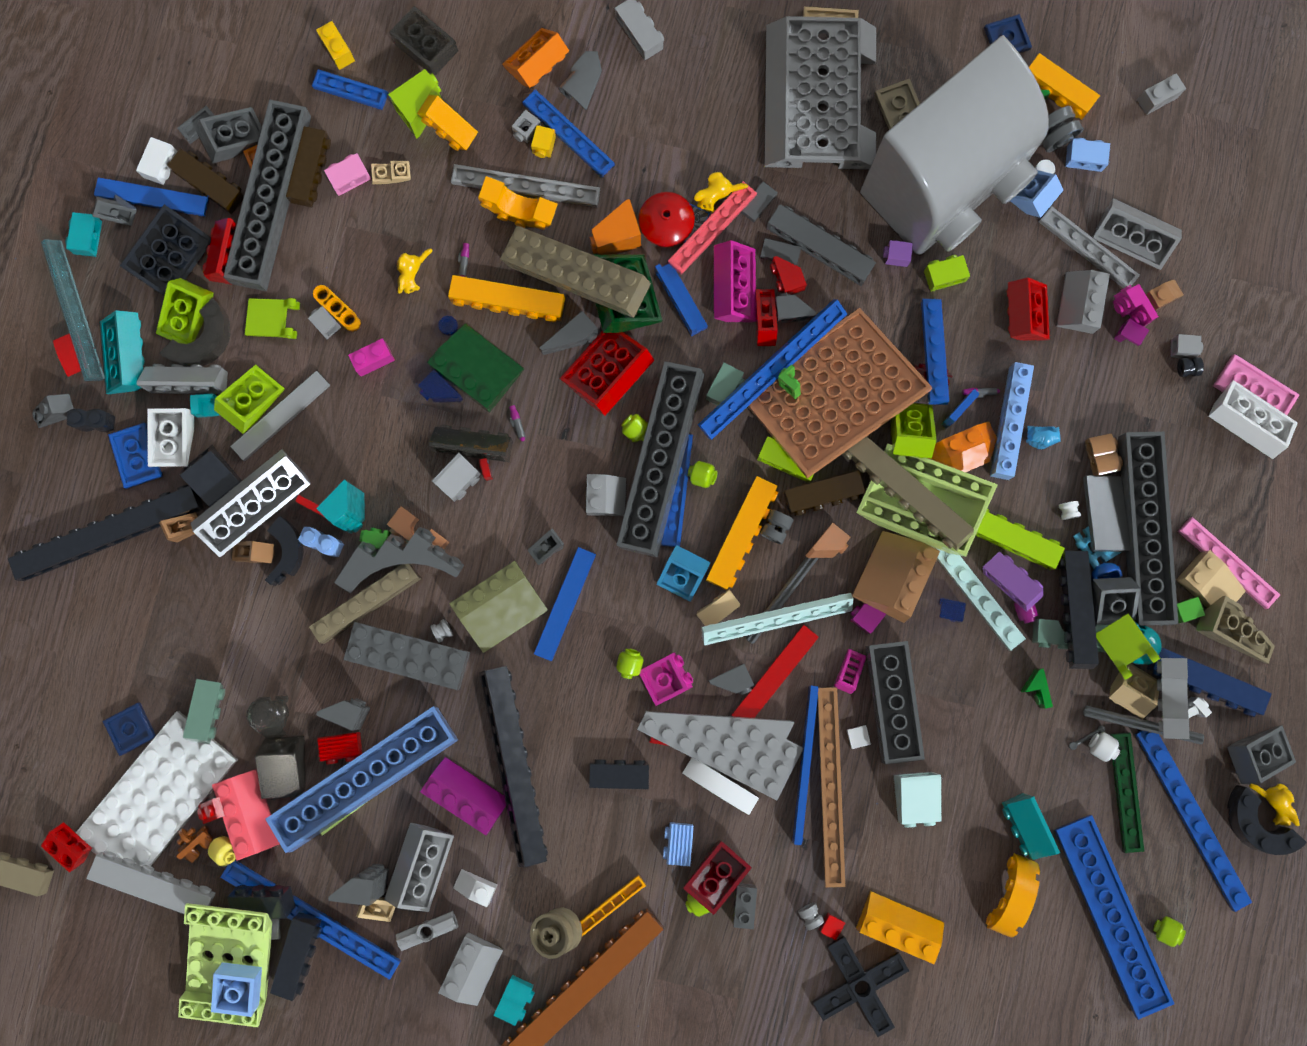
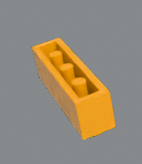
M1040 53L1029 66L1040 89L1049 90L1050 95L1048 97L1055 101L1058 106H1071L1076 118L1082 120L1100 97L1098 93Z

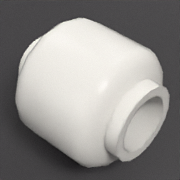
M1105 732L1096 733L1088 745L1090 753L1104 762L1109 761L1111 758L1115 760L1120 753L1118 740Z

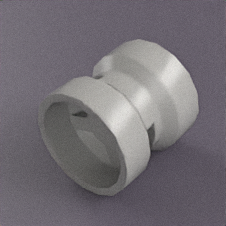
M810 903L798 911L800 917L805 921L804 925L807 931L815 929L825 922L822 915L818 914V907L815 903Z

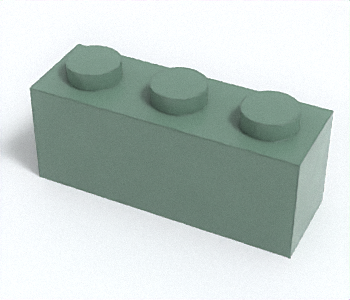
M196 679L183 733L185 740L210 744L211 739L215 738V720L219 719L221 713L219 703L225 696V689H223L221 683Z

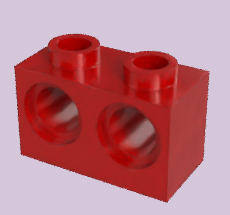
M64 822L51 830L41 845L69 873L84 863L92 850Z

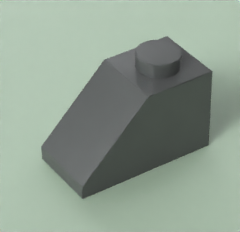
M783 293L779 294L775 299L777 324L811 321L816 316V312L796 295Z
M745 664L708 680L711 685L736 694L740 692L741 695L752 691L750 687L754 686Z

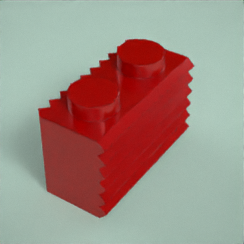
M360 732L317 738L319 760L326 761V765L338 763V759L342 758L349 762L362 754Z

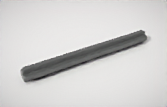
M806 557L765 612L778 610L783 606L818 558ZM762 632L747 635L745 638L753 644Z
M1085 706L1083 715L1163 735V733H1159V723L1090 706ZM1189 731L1190 739H1180L1203 744L1204 735Z

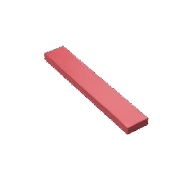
M749 185L746 189L732 192L668 260V264L682 275L755 198L757 192Z

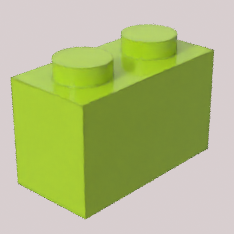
M952 255L941 262L939 260L931 261L924 270L930 292L964 283L970 277L964 255L959 257Z

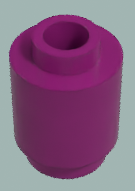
M1016 602L1014 603L1019 621H1024V624L1036 621L1035 617L1038 616L1035 604L1026 612Z

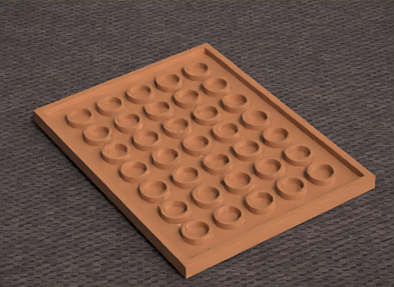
M859 308L837 323L793 364L795 367L794 378L800 383L801 395L794 399L779 386L777 379L748 408L805 477L809 478L930 392L932 386Z

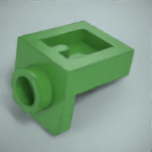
M790 365L788 368L781 370L778 381L779 386L796 399L801 395L800 383L794 378L795 367Z

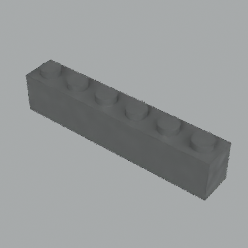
M779 205L768 222L767 230L792 245L801 247L802 251L861 287L876 264L871 256L861 254L853 245L843 243L838 236L828 234L823 227L815 226L810 223L808 218L795 214L788 206Z

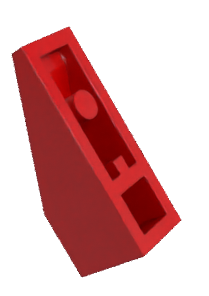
M756 289L757 346H776L778 329L774 289Z

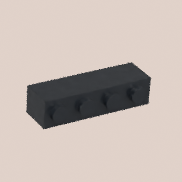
M299 912L292 918L270 994L293 1001L297 995L302 994L305 983H303L304 976L308 975L311 967L308 963L316 951V946H314L315 940L319 938L322 927H320L322 919Z

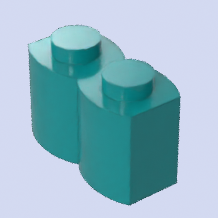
M512 975L494 1016L516 1026L517 1021L522 1022L526 1010L523 1008L526 1002H531L535 994L532 991L534 985Z

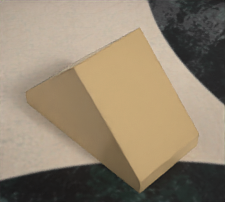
M380 897L370 906L360 905L356 917L390 922L396 907L385 901L384 897Z

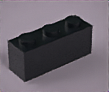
M594 759V763H590L589 788L649 789V764H645V760H634V764H626V760H614V763H606L605 759Z
M239 885L227 897L230 909L267 913L271 919H286L296 907L291 886Z

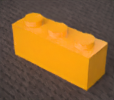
M429 95L417 113L425 125L433 127L436 130L435 133L449 141V146L457 151L467 150L478 133L476 129L438 95Z

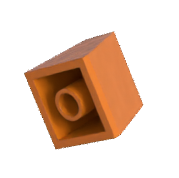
M630 199L624 201L592 229V236L589 238L593 254L615 255L641 247V233Z

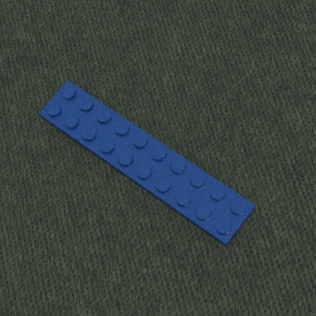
M1087 815L1054 829L1135 1018L1139 1020L1174 1005V1001L1093 816Z

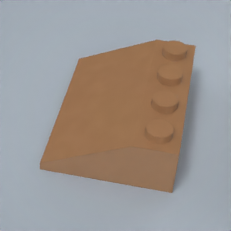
M882 531L852 597L905 623L913 614L940 551L923 542Z

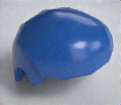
M1102 563L1096 566L1091 574L1092 582L1093 579L1121 578L1122 576L1120 567L1113 563Z

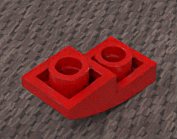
M71 333L53 340L57 356L68 377L87 369L78 352L80 348Z

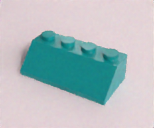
M116 310L100 321L106 394L132 392L141 389L137 385V380L143 372L144 357L141 350L143 340L140 337L141 321L138 313Z
M344 479L316 509L334 526L351 534L353 532L356 533L363 526L362 522L365 520V493Z

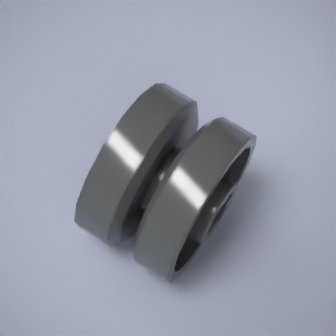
M1071 106L1063 107L1048 115L1049 127L1042 145L1046 152H1052L1068 144L1083 132L1084 128L1080 121L1073 120L1075 113Z

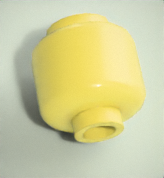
M221 836L210 843L208 856L217 865L227 866L236 859L228 837Z

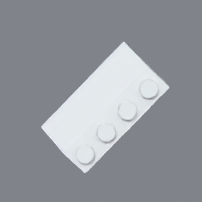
M1234 380L1214 403L1209 417L1272 459L1288 448L1297 426L1296 421Z

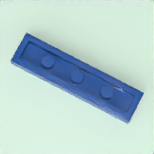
M319 69L312 84L313 89L383 110L389 94L386 90Z

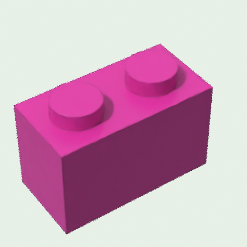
M383 338L348 355L355 371L361 377L395 361Z

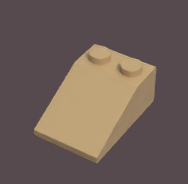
M1211 550L1200 552L1176 579L1194 597H1199L1200 602L1206 608L1210 607L1222 596H1227L1237 602L1246 592L1227 565Z

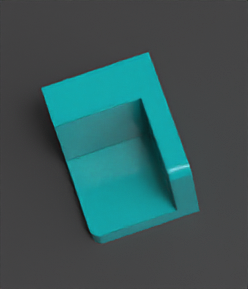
M215 394L190 395L191 414L197 418L219 416L214 410L215 398L217 396Z

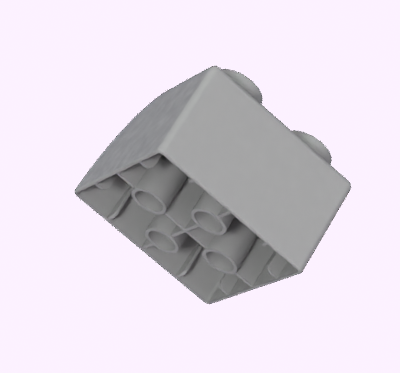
M1004 35L995 40L886 132L860 190L862 196L904 242L913 243L912 250L917 255L923 254L936 242L947 252L954 249L981 223L982 219L973 211L992 194L1002 204L1009 202L1038 174V171L1029 162V159L1047 135L1049 127L1048 110L1042 91L1033 73L1019 52Z

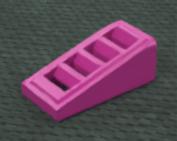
M848 649L834 687L852 694L856 690L867 656ZM850 657L860 661L859 664L850 661ZM847 665L856 668V671L848 668ZM845 673H848V674H850V675H852V676H854V677L851 678V677H848V676H846V675H844V674H845Z

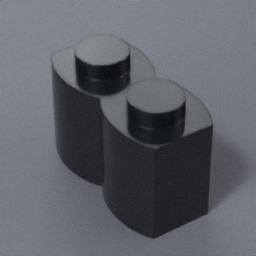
M71 409L67 411V425L84 432L92 430L109 432L114 430L115 416L100 409L89 411Z

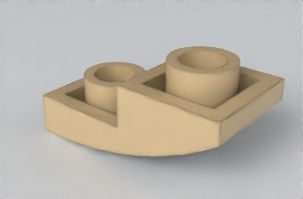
M409 161L371 164L372 184H390L411 180Z
M729 589L714 598L712 603L697 611L696 615L705 626L717 624L736 610L740 603Z

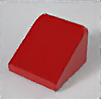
M828 912L824 919L825 922L818 930L822 934L837 940L845 922Z

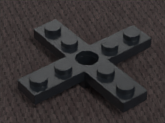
M845 936L828 944L827 947L845 977L846 982L812 1001L822 1020L828 1019L858 1001L877 1037L895 1028L877 996L876 990L909 972L900 953L896 952L864 971ZM859 981H866L868 983V988L864 993L855 992V985Z

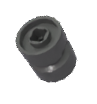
M771 510L767 518L768 524H764L760 535L782 545L787 536L785 531L790 529L794 520L779 511Z

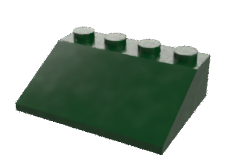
M594 255L640 273L651 283L634 318L595 302L603 333H619L663 321L645 255Z
M464 324L441 345L427 362L434 371L489 413L525 370L467 324Z

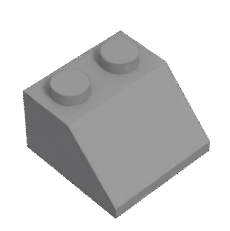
M458 453L432 482L455 502L457 499L461 500L467 493L465 490L470 485L474 486L479 481L481 474Z
M587 474L586 514L594 516H624L626 478Z

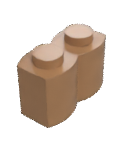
M1112 434L1088 438L1085 441L1094 476L1108 475L1121 470L1123 462L1116 452L1118 443Z

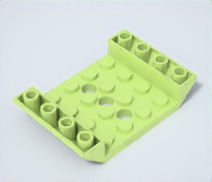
M186 903L184 924L190 925L186 991L179 999L178 1017L258 1027L268 990L272 921L269 915L262 912ZM205 951H210L214 957H207ZM224 954H231L233 960L226 959ZM244 956H250L253 962L245 961ZM222 962L262 967L260 1001L252 1017L211 1012L213 974Z

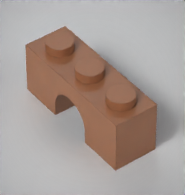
M400 506L387 525L391 527L389 531L392 534L403 536L406 539L404 543L408 544L414 535V527L419 519ZM431 529L430 532L436 537L432 544L445 549L449 541Z

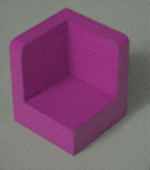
M1129 318L1122 324L1114 339L1118 342L1127 339L1139 346L1149 332V329Z

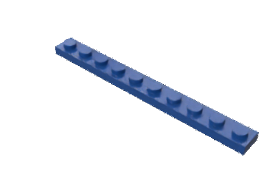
M833 299L698 424L708 439L712 440L778 379L781 370L793 365L847 315L837 299Z
M1144 730L1136 732L1135 736L1231 910L1236 912L1251 904L1250 897L1160 735Z
M236 860L227 865L220 877L235 887L239 885H276ZM293 895L296 907L289 914L288 919L292 920L299 912L322 919L320 924L322 931L319 936L321 939L390 980L401 962L399 958Z

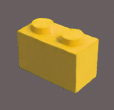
M332 21L316 29L321 41L339 70L355 62L351 51Z

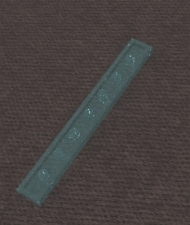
M44 239L41 244L84 381H102L105 379L63 243L61 240Z

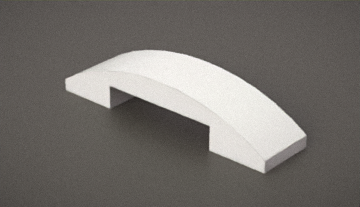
M694 758L690 759L683 771L684 775L748 815L759 799L754 794Z

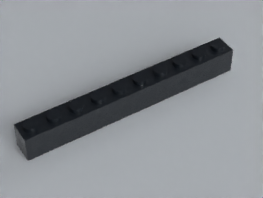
M183 485L177 488L178 491L163 493L159 495L160 498L155 500H145L138 507L125 508L123 513L108 515L105 517V520L100 522H90L83 529L76 528L70 530L68 535L53 537L50 539V542L45 544H35L32 546L33 549L28 551H18L14 553L13 557L8 558L15 580L27 581L161 527L160 521L204 510L200 496L189 485Z
M507 666L479 672L518 867H529L546 862L548 851L543 843L542 836L544 831L539 824L538 817L540 812L535 804V789L531 785L530 778L532 773L527 765V750L523 746L522 739L524 734L519 726V711L515 707L516 695L510 683L512 680L511 672Z

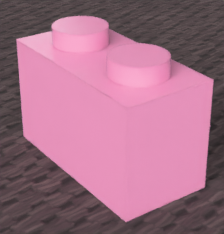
M357 153L348 155L343 161L333 163L324 170L338 196L371 179Z

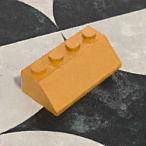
M870 891L856 929L859 933L935 964L942 946L944 922Z

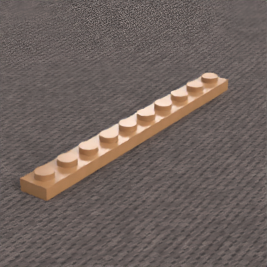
M837 687L819 688L817 706L825 887H845Z

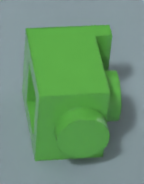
M371 528L370 531L362 530L360 541L370 543L380 550L386 539L391 535V532L384 530L382 533L381 529Z

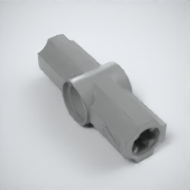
M451 911L397 933L396 941L398 947L403 951L457 929L456 916ZM423 927H429L432 934L429 936L425 935L422 930Z

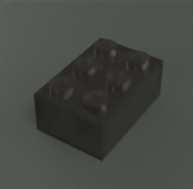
M415 6L389 32L395 45L423 69H426L429 74L432 73L434 76L458 52L456 41Z

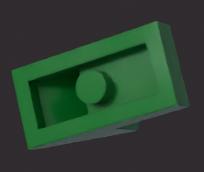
M1044 668L1034 669L1021 692L1036 690L1034 695L1036 704L1040 708H1051L1053 705Z

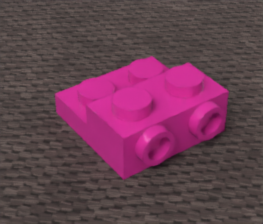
M1140 284L1134 287L1129 285L1114 295V308L1121 317L1129 314L1130 319L1144 327L1159 317Z
M675 652L643 668L640 672V676L655 706L693 687L691 684L693 683L692 676L689 672H685L682 667L684 661Z

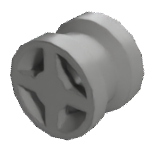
M442 619L437 625L433 624L430 626L439 643L444 638L453 636V632L445 619Z

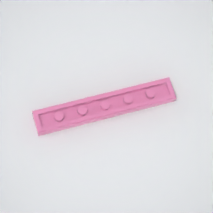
M1190 517L1177 531L1200 552L1211 550L1219 557L1240 582L1246 593L1264 609H1269L1280 596L1275 589L1193 517Z

